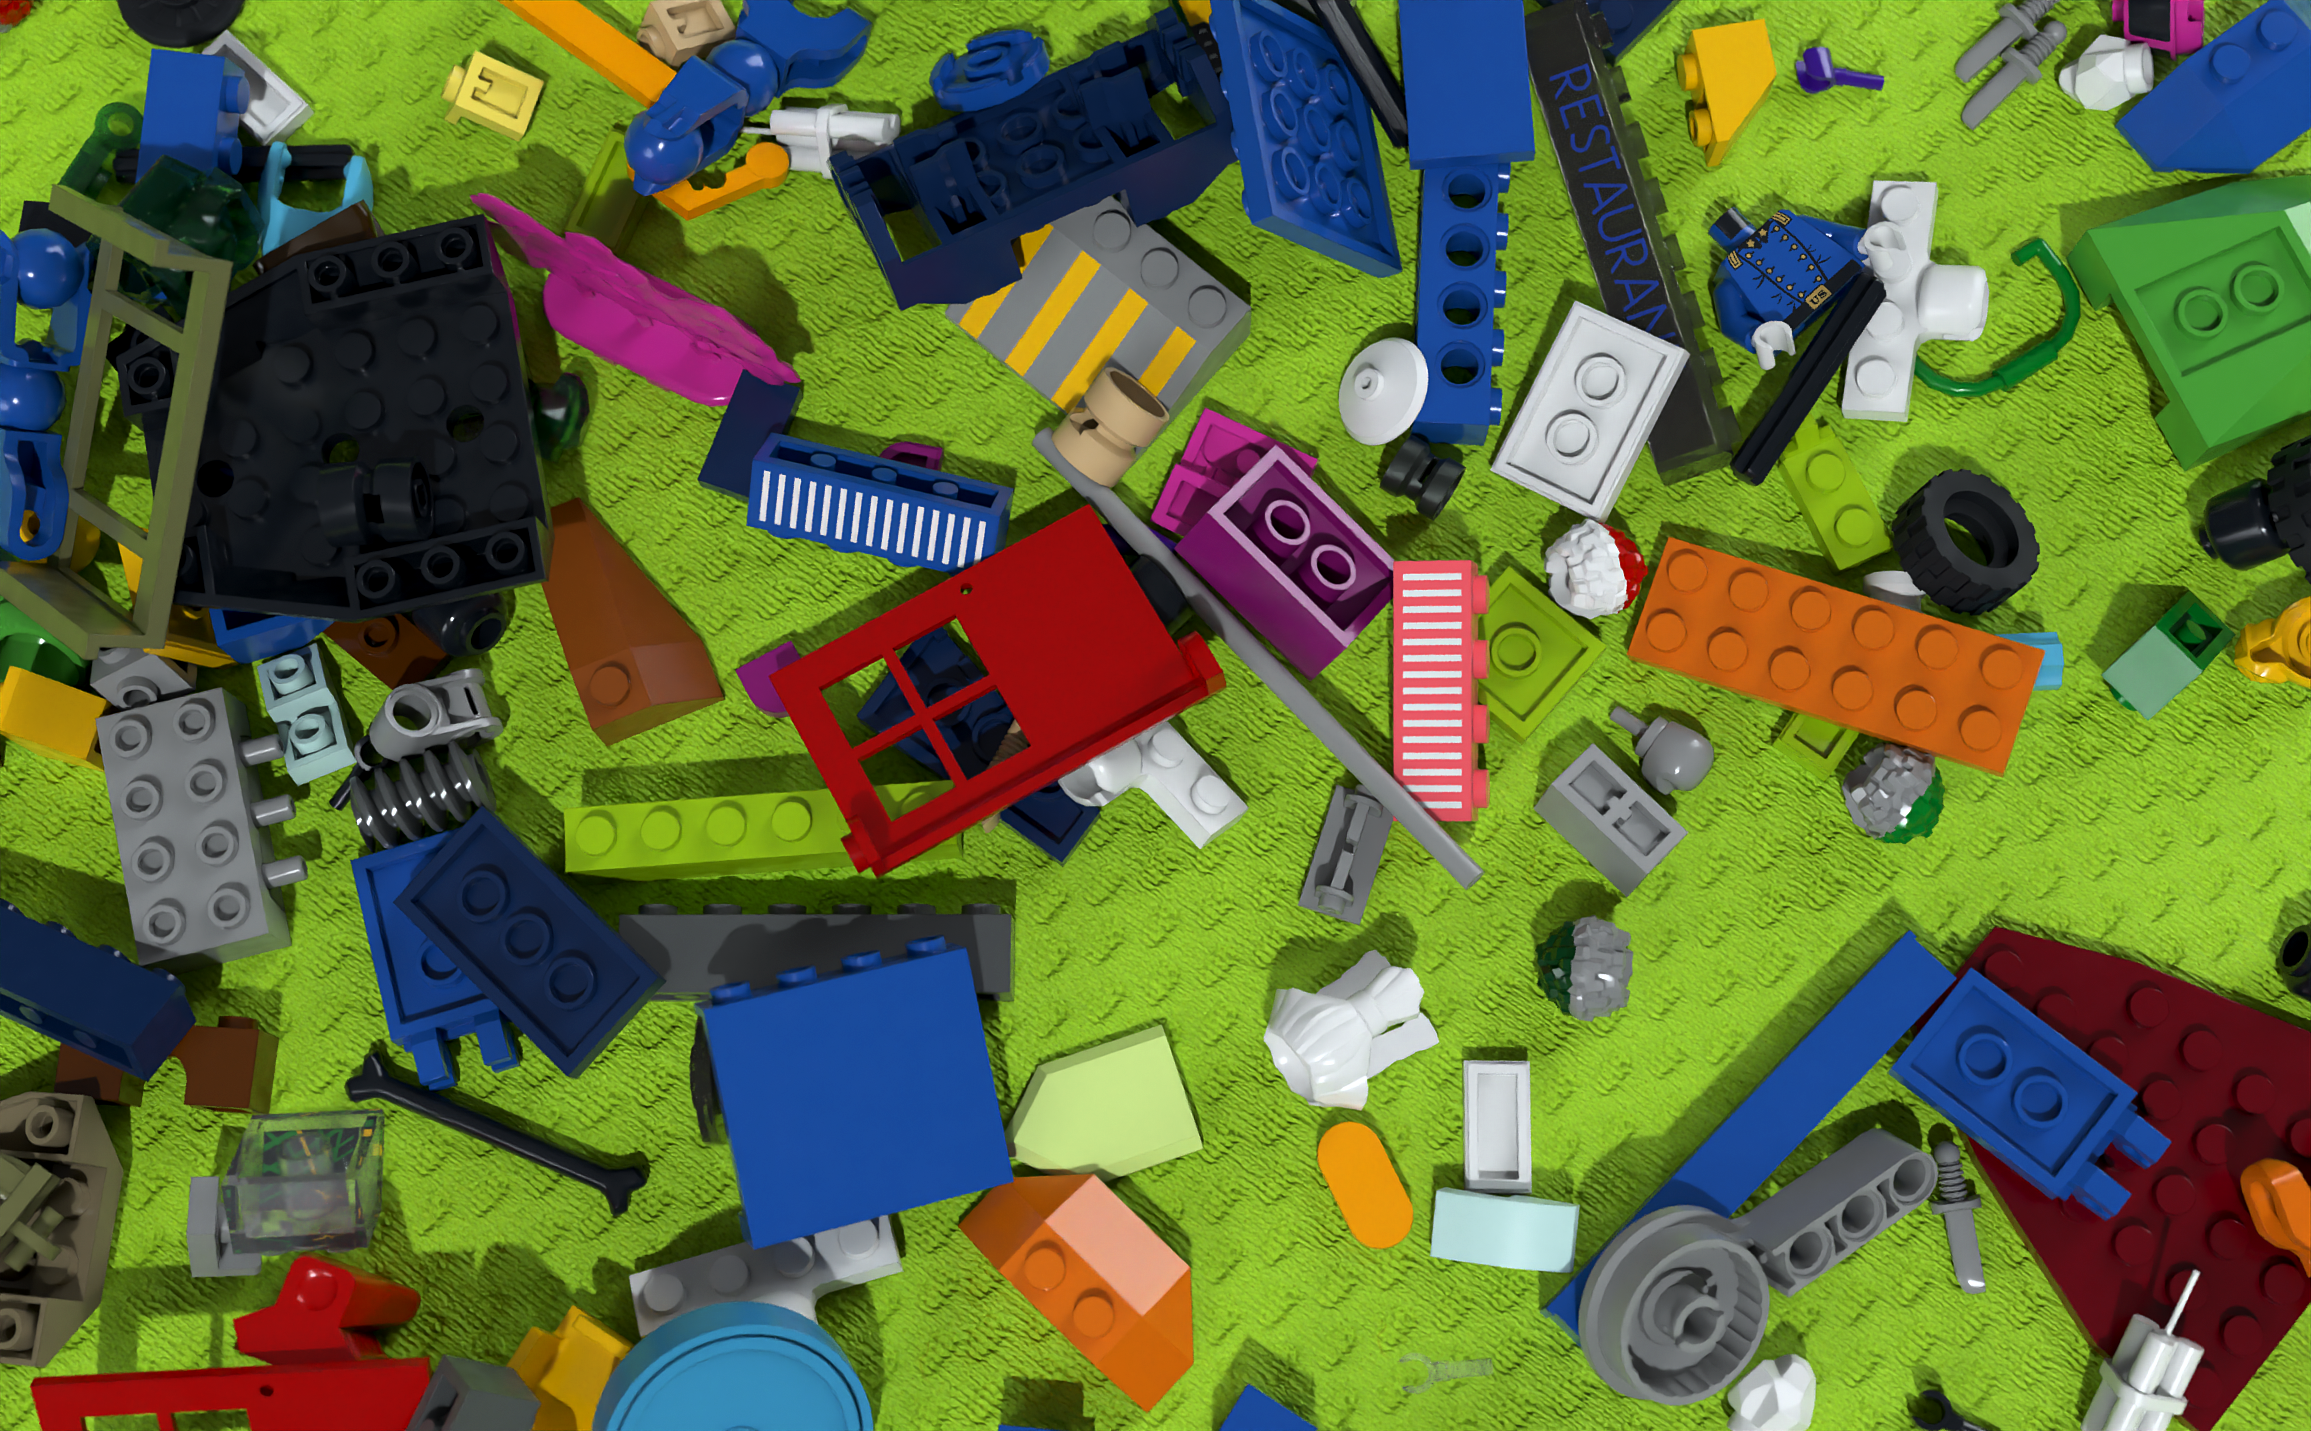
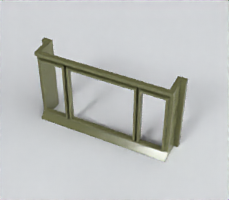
M52 184L48 210L101 238L63 463V470L68 484L69 504L62 542L56 552L48 556L47 563L0 561V595L84 660H97L99 647L164 649L233 262L207 256L123 212V208L120 206L100 204L65 185ZM124 251L151 266L194 271L184 329L117 291ZM113 316L179 353L148 533L83 490ZM79 515L143 559L134 614L70 569Z

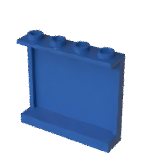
M944 935L922 937L906 942L905 954L881 959L880 950L854 953L840 958L841 969L816 974L815 965L795 967L776 973L777 984L751 990L749 981L727 983L709 989L710 1000L694 1003L695 1012L702 1017L741 1201L742 1211L738 1212L742 1236L754 1250L1014 1182L966 947L954 943L945 944Z

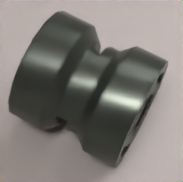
M1411 435L1389 465L1380 483V488L1394 497L1406 496L1415 502L1418 512L1431 520H1435L1459 485L1466 467L1452 458H1438L1431 453L1429 444Z

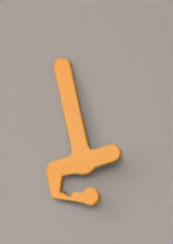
M497 0L646 108L652 107L658 101L663 90L677 74L673 69L576 0ZM758 143L747 152L745 165L725 173V183L720 188L712 189L703 183V189L696 191L686 179L668 189L651 195L689 221L763 188L770 189L780 186L788 176L789 157L786 151L775 143ZM627 161V173L634 182L635 171L628 165Z

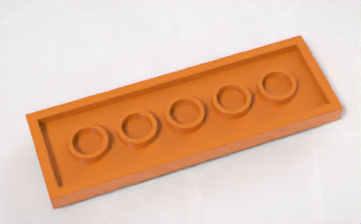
M1668 537L1627 656L1629 660L1900 746H1909L1919 752L1931 754L1932 756L2003 778L2046 650Z

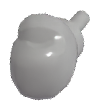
M1617 706L1610 715L1612 721L1640 739L1635 748V754L1643 759V778L1655 791L1664 795L1670 794L1674 789L1692 791L1704 780L1714 762V749L1711 743L1696 731L1674 721L1669 722L1661 716L1657 717L1649 726L1620 706Z

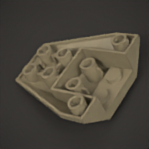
M29 1091L0 1101V1153L2 1152L23 1161L31 1167L37 1163L49 1169L63 1180L27 1223L31 1226L47 1206L60 1213L64 1218L48 1236V1239L61 1248L62 1251L54 1261L49 1260L36 1251L22 1270L18 1272L3 1261L20 1240L16 1237L0 1256V1363L45 1368L101 1304L124 1170L93 1097ZM0 1198V1206H1L2 1203L4 1202V1200H3L2 1198Z

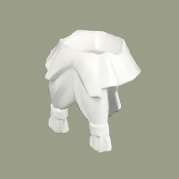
M1376 950L1366 952L1355 966H1352L1342 974L1340 979L1323 987L1316 994L1307 993L1296 988L1288 990L1276 989L1273 1008L1264 1035V1042L1271 1051L1273 1064L1284 1076L1292 1092L1304 1097L1308 1104L1312 1106L1344 1107L1362 1111L1367 1102V1079L1379 1074L1397 1060H1403L1416 1051L1425 1050L1439 1043V1039L1429 1019L1423 1013H1419V1005L1425 991L1419 984L1416 974L1411 968L1402 969L1391 966L1388 960ZM1405 1022L1401 1027L1386 1032L1383 1035L1381 1034L1387 1030L1388 1026Z

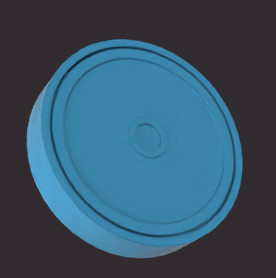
M741 1301L713 1304L682 1314L663 1324L634 1346L612 1373L602 1391L596 1407L592 1431H873V1420L868 1398L859 1378L838 1343L823 1328L800 1313L785 1307L769 1303Z

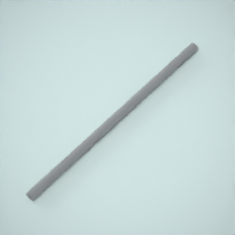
M1050 427L1041 430L1032 441V445L1140 556H1144L1152 561L1169 578L1190 608L1465 890L1471 888L1483 876L1485 871L1109 487L1091 480L1062 456L1051 439L1054 431Z

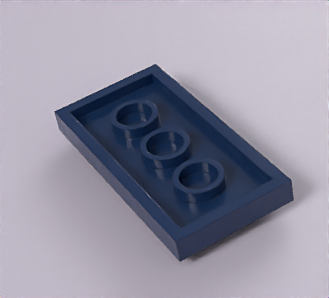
M484 806L477 810L393 901L567 1077L576 1080L667 981L492 810Z

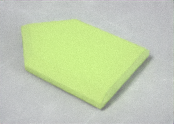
M1162 1024L1039 1065L1004 1132L1010 1157L1049 1176L1095 1174L1103 1183L1203 1149Z

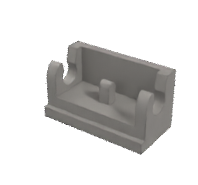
M1594 743L1551 783L1533 808L1626 897L1640 885L1648 874L1688 834L1672 816Z

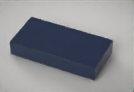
M743 369L697 479L700 486L749 503L753 458L771 432L788 435L804 396L801 388L787 383L782 386L767 384Z

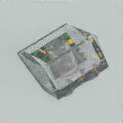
M383 1109L252 1115L221 1184L233 1254L259 1253L263 1256H279L292 1251L326 1250L331 1253H344L355 1248H368L381 1212L385 1129Z

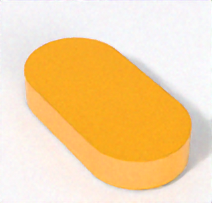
M1342 1122L1334 1125L1323 1135L1318 1145V1168L1352 1236L1360 1244L1371 1249L1382 1250L1391 1248L1400 1243L1411 1229L1413 1223L1412 1204L1378 1136L1369 1127L1361 1123Z

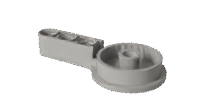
M1872 1128L1850 1141L1741 1217L1725 1218L1709 1209L1691 1205L1666 1207L1643 1216L1624 1229L1609 1244L1596 1262L1585 1285L1579 1309L1578 1324L1581 1347L1589 1366L1611 1388L1635 1399L1653 1400L1666 1405H1686L1714 1395L1740 1374L1760 1344L1769 1314L1768 1284L1788 1298L1921 1205L1931 1195L1936 1186L1938 1177L1936 1162L1932 1156L1882 1128Z

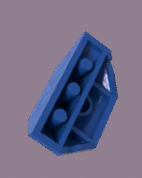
M2311 0L2267 1L2183 61L2117 122L2115 128L2154 172H2173L2176 169L2198 173H2251L2311 129Z

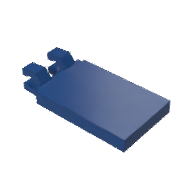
M1398 0L1410 170L1533 161L1535 157V143L1523 0Z
M462 827L403 844L390 850L387 849L350 860L391 1041L397 1046L404 1045L405 1053L413 1052L420 1084L423 1086L428 1085L429 1090L432 1092L458 1085L452 1054L446 1041L472 1033L477 1034L484 1064L487 1067L491 1066L493 1072L499 1073L521 1066L515 1037L509 1025V1022L512 1021L393 903Z
M1972 967L1887 1072L2051 1200L2058 1196L2063 1201H2066L2072 1193L2078 1202L2104 1221L2109 1220L2111 1216L2114 1217L2132 1195L2094 1165L2108 1145L2112 1142L2117 1150L2146 1170L2151 1164L2153 1165L2159 1160L2172 1143L2134 1113L2137 1107L2131 1101L2137 1094L2135 1090Z

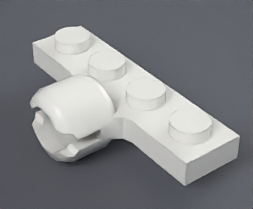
M1874 181L1867 229L1878 222H1893L1900 228L1906 248L1901 251L1897 248L1887 249L1893 265L1886 272H1879L1874 269L1869 257L1862 260L1865 264L1862 272L1879 278L1884 283L1887 293L1885 299L1849 351L1841 408L1846 419L1907 422L1916 354L1920 345L1931 339L1974 341L1981 336L1985 327L1989 302V288L1985 270L1980 266L1939 265L1929 260L1939 194L1936 182Z
M1168 721L1058 780L1059 785L1070 798L1085 806H1104L1128 789L1140 788L1160 806L1199 849L1239 822L1249 809L1240 797Z
M889 1214L755 1250L747 1242H743L629 1275L639 1335L643 1340L648 1334L682 1314L698 1308L726 1302L752 1301L769 1303L800 1313L818 1324L815 1305L817 1299L826 1293L903 1271Z

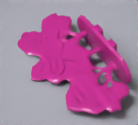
M477 193L478 195L470 196L474 204L482 209L487 216L496 221L487 220L495 243L499 244L508 254L516 257L521 262L534 268H545L550 272L542 291L543 312L551 327L566 339L592 351L596 357L614 366L618 364L645 377L648 383L668 393L671 390L695 403L710 407L729 404L743 369L771 385L782 386L785 385L784 381L789 383L801 382L800 376L793 366L778 359L774 349L761 340L753 327L741 318L729 313L723 307L712 305L615 257L612 251L595 237L582 233L565 232L566 236L564 239L555 235L527 213L493 195Z

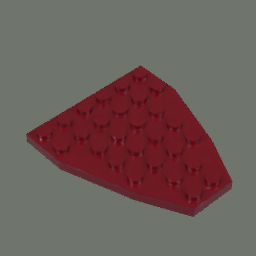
M1995 926L1985 934L1953 973L1957 979L1909 1029L1913 1038H1915L1972 967L2137 1092L2131 1101L2137 1107L2134 1113L2172 1143L2155 1164H2151L2146 1170L2117 1150L2112 1142L2108 1145L2094 1165L2132 1195L2114 1217L2111 1216L2107 1221H2104L2078 1202L2072 1193L2066 1201H2063L2058 1196L2051 1200L1957 1126L1955 1128L1972 1164L2089 1346L2104 1359L2113 1358L2133 1314L2144 1316L2158 1324L2160 1329L2165 1330L2193 1270L2200 1272L2171 1334L2177 1338L2182 1337L2195 1342L2204 1349V1352L2183 1394L2188 1400L2186 1407L2181 1415L2174 1414L2173 1417L2190 1431H2211L2311 1303V1277L2307 1276L2300 1258L2290 1250L2274 1246L2258 1233L2241 1187L2242 1172L2249 1165L2263 1159H2273L2288 1162L2296 1167L2311 1189V1032L2141 963Z

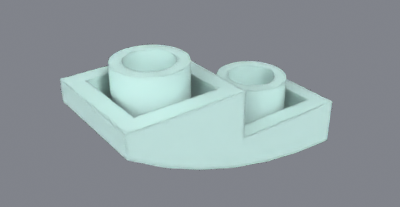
M317 643L257 666L266 710L278 727L279 736L284 746L287 772L297 786L357 762L354 756L353 742L337 691L322 651Z
M1447 1187L1441 1188L1436 1191L1430 1257L1497 1267L1570 1273L1574 1268L1580 1205L1518 1194L1507 1198Z

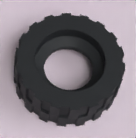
M1952 469L1941 472L1938 476L1935 475L1896 511L1898 516L1892 521L1891 530L1894 532L1895 538L1892 540L1894 551L1898 552L1901 560L1899 563L1904 572H1907L1913 579L1912 583L1919 591L1923 590L1931 597L1930 600L1939 606L1944 605L1950 608V611L1958 614L1963 612L1970 613V616L1981 615L1986 610L1989 613L2024 587L2032 579L2031 575L2037 571L2039 566L2037 555L2040 554V547L2035 539V528L2024 514L2026 511L2019 502L2016 503L2009 495L2010 492L2002 486H1997L1991 482V478L1983 474L1976 475L1971 473V470L1960 469L1958 472H1953ZM1944 518L1955 521L1973 535L1984 552L1987 561L1986 567L1969 559L1958 549L1947 532Z

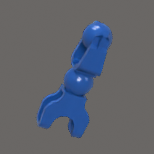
M743 0V9L739 13L735 40L726 41L712 48L705 61L696 55L691 56L663 90L658 101L652 107L636 114L626 130L624 149L628 165L635 171L633 189L645 197L668 189L726 155L735 144L738 132L743 127L744 118L752 117L767 109L774 96L779 98L789 89L797 87L820 89L837 84L865 54L873 23L851 8H846L829 18H815L799 12L793 6L794 0Z
M47 228L22 231L11 239L0 229V547L10 554L28 561L40 560L55 553L64 535L69 491L60 459L62 435L48 429L60 419L67 402L65 384L57 371L69 372L70 366L80 365L92 296L88 290V282L96 256L92 243L85 241L74 248L71 242L62 234ZM17 302L34 310L53 308L48 335L44 342L23 338L15 343ZM25 510H31L39 518L40 527L32 540L23 542L20 537Z

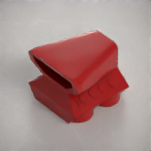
M303 1252L292 1263L275 1305L264 1307L253 1313L233 1319L237 1337L233 1348L242 1354L272 1365L389 1359L372 1332L410 1322L420 1306L421 1295L414 1288L315 1252Z

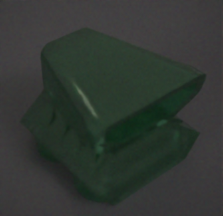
M164 154L158 158L116 205L122 207L123 212L207 256L233 262L228 293H230L231 281L236 273L247 268L256 257L262 242L263 230L266 227L242 184L216 166L201 171ZM91 234L85 245L97 261L101 238ZM124 251L117 290L126 296L142 300H152L162 292L179 317L184 319L186 318L194 271L151 266Z

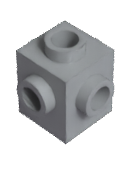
M99 647L98 658L93 660L90 685L99 697L108 700L117 709L124 712L183 697L195 691L198 664L144 653L143 648Z

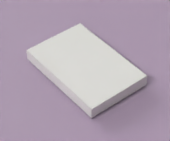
M1575 300L1490 470L1595 522L1605 524L1690 354L1685 349Z

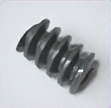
M455 741L448 743V762L444 764L439 761L431 750L424 751V771L417 773L406 758L399 761V780L394 782L384 769L379 767L374 770L375 788L372 790H368L358 776L351 777V808L361 836L369 850L375 853L376 839L383 847L389 850L399 846L401 830L413 841L424 837L425 820L435 831H443L449 825V811L458 821L465 823L473 816V801L479 808L484 806L495 812L497 806L493 787L478 751L473 748V753L466 755Z

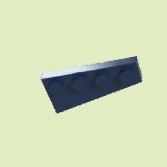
M942 626L912 642L899 659L926 708L984 678L982 672L968 656L963 654ZM890 671L856 716L860 723L878 735L915 714ZM993 690L941 718L935 724L966 779L969 780L986 771L990 762L993 761V756H996L995 753L999 750L998 747L1002 745V740H1005L1004 737L1007 735V731L1015 718L1004 700ZM923 729L892 745L941 781L951 780ZM1057 780L1002 810L999 822L1064 867L1099 820L1101 814L1096 806H1085L1075 802L1064 792Z

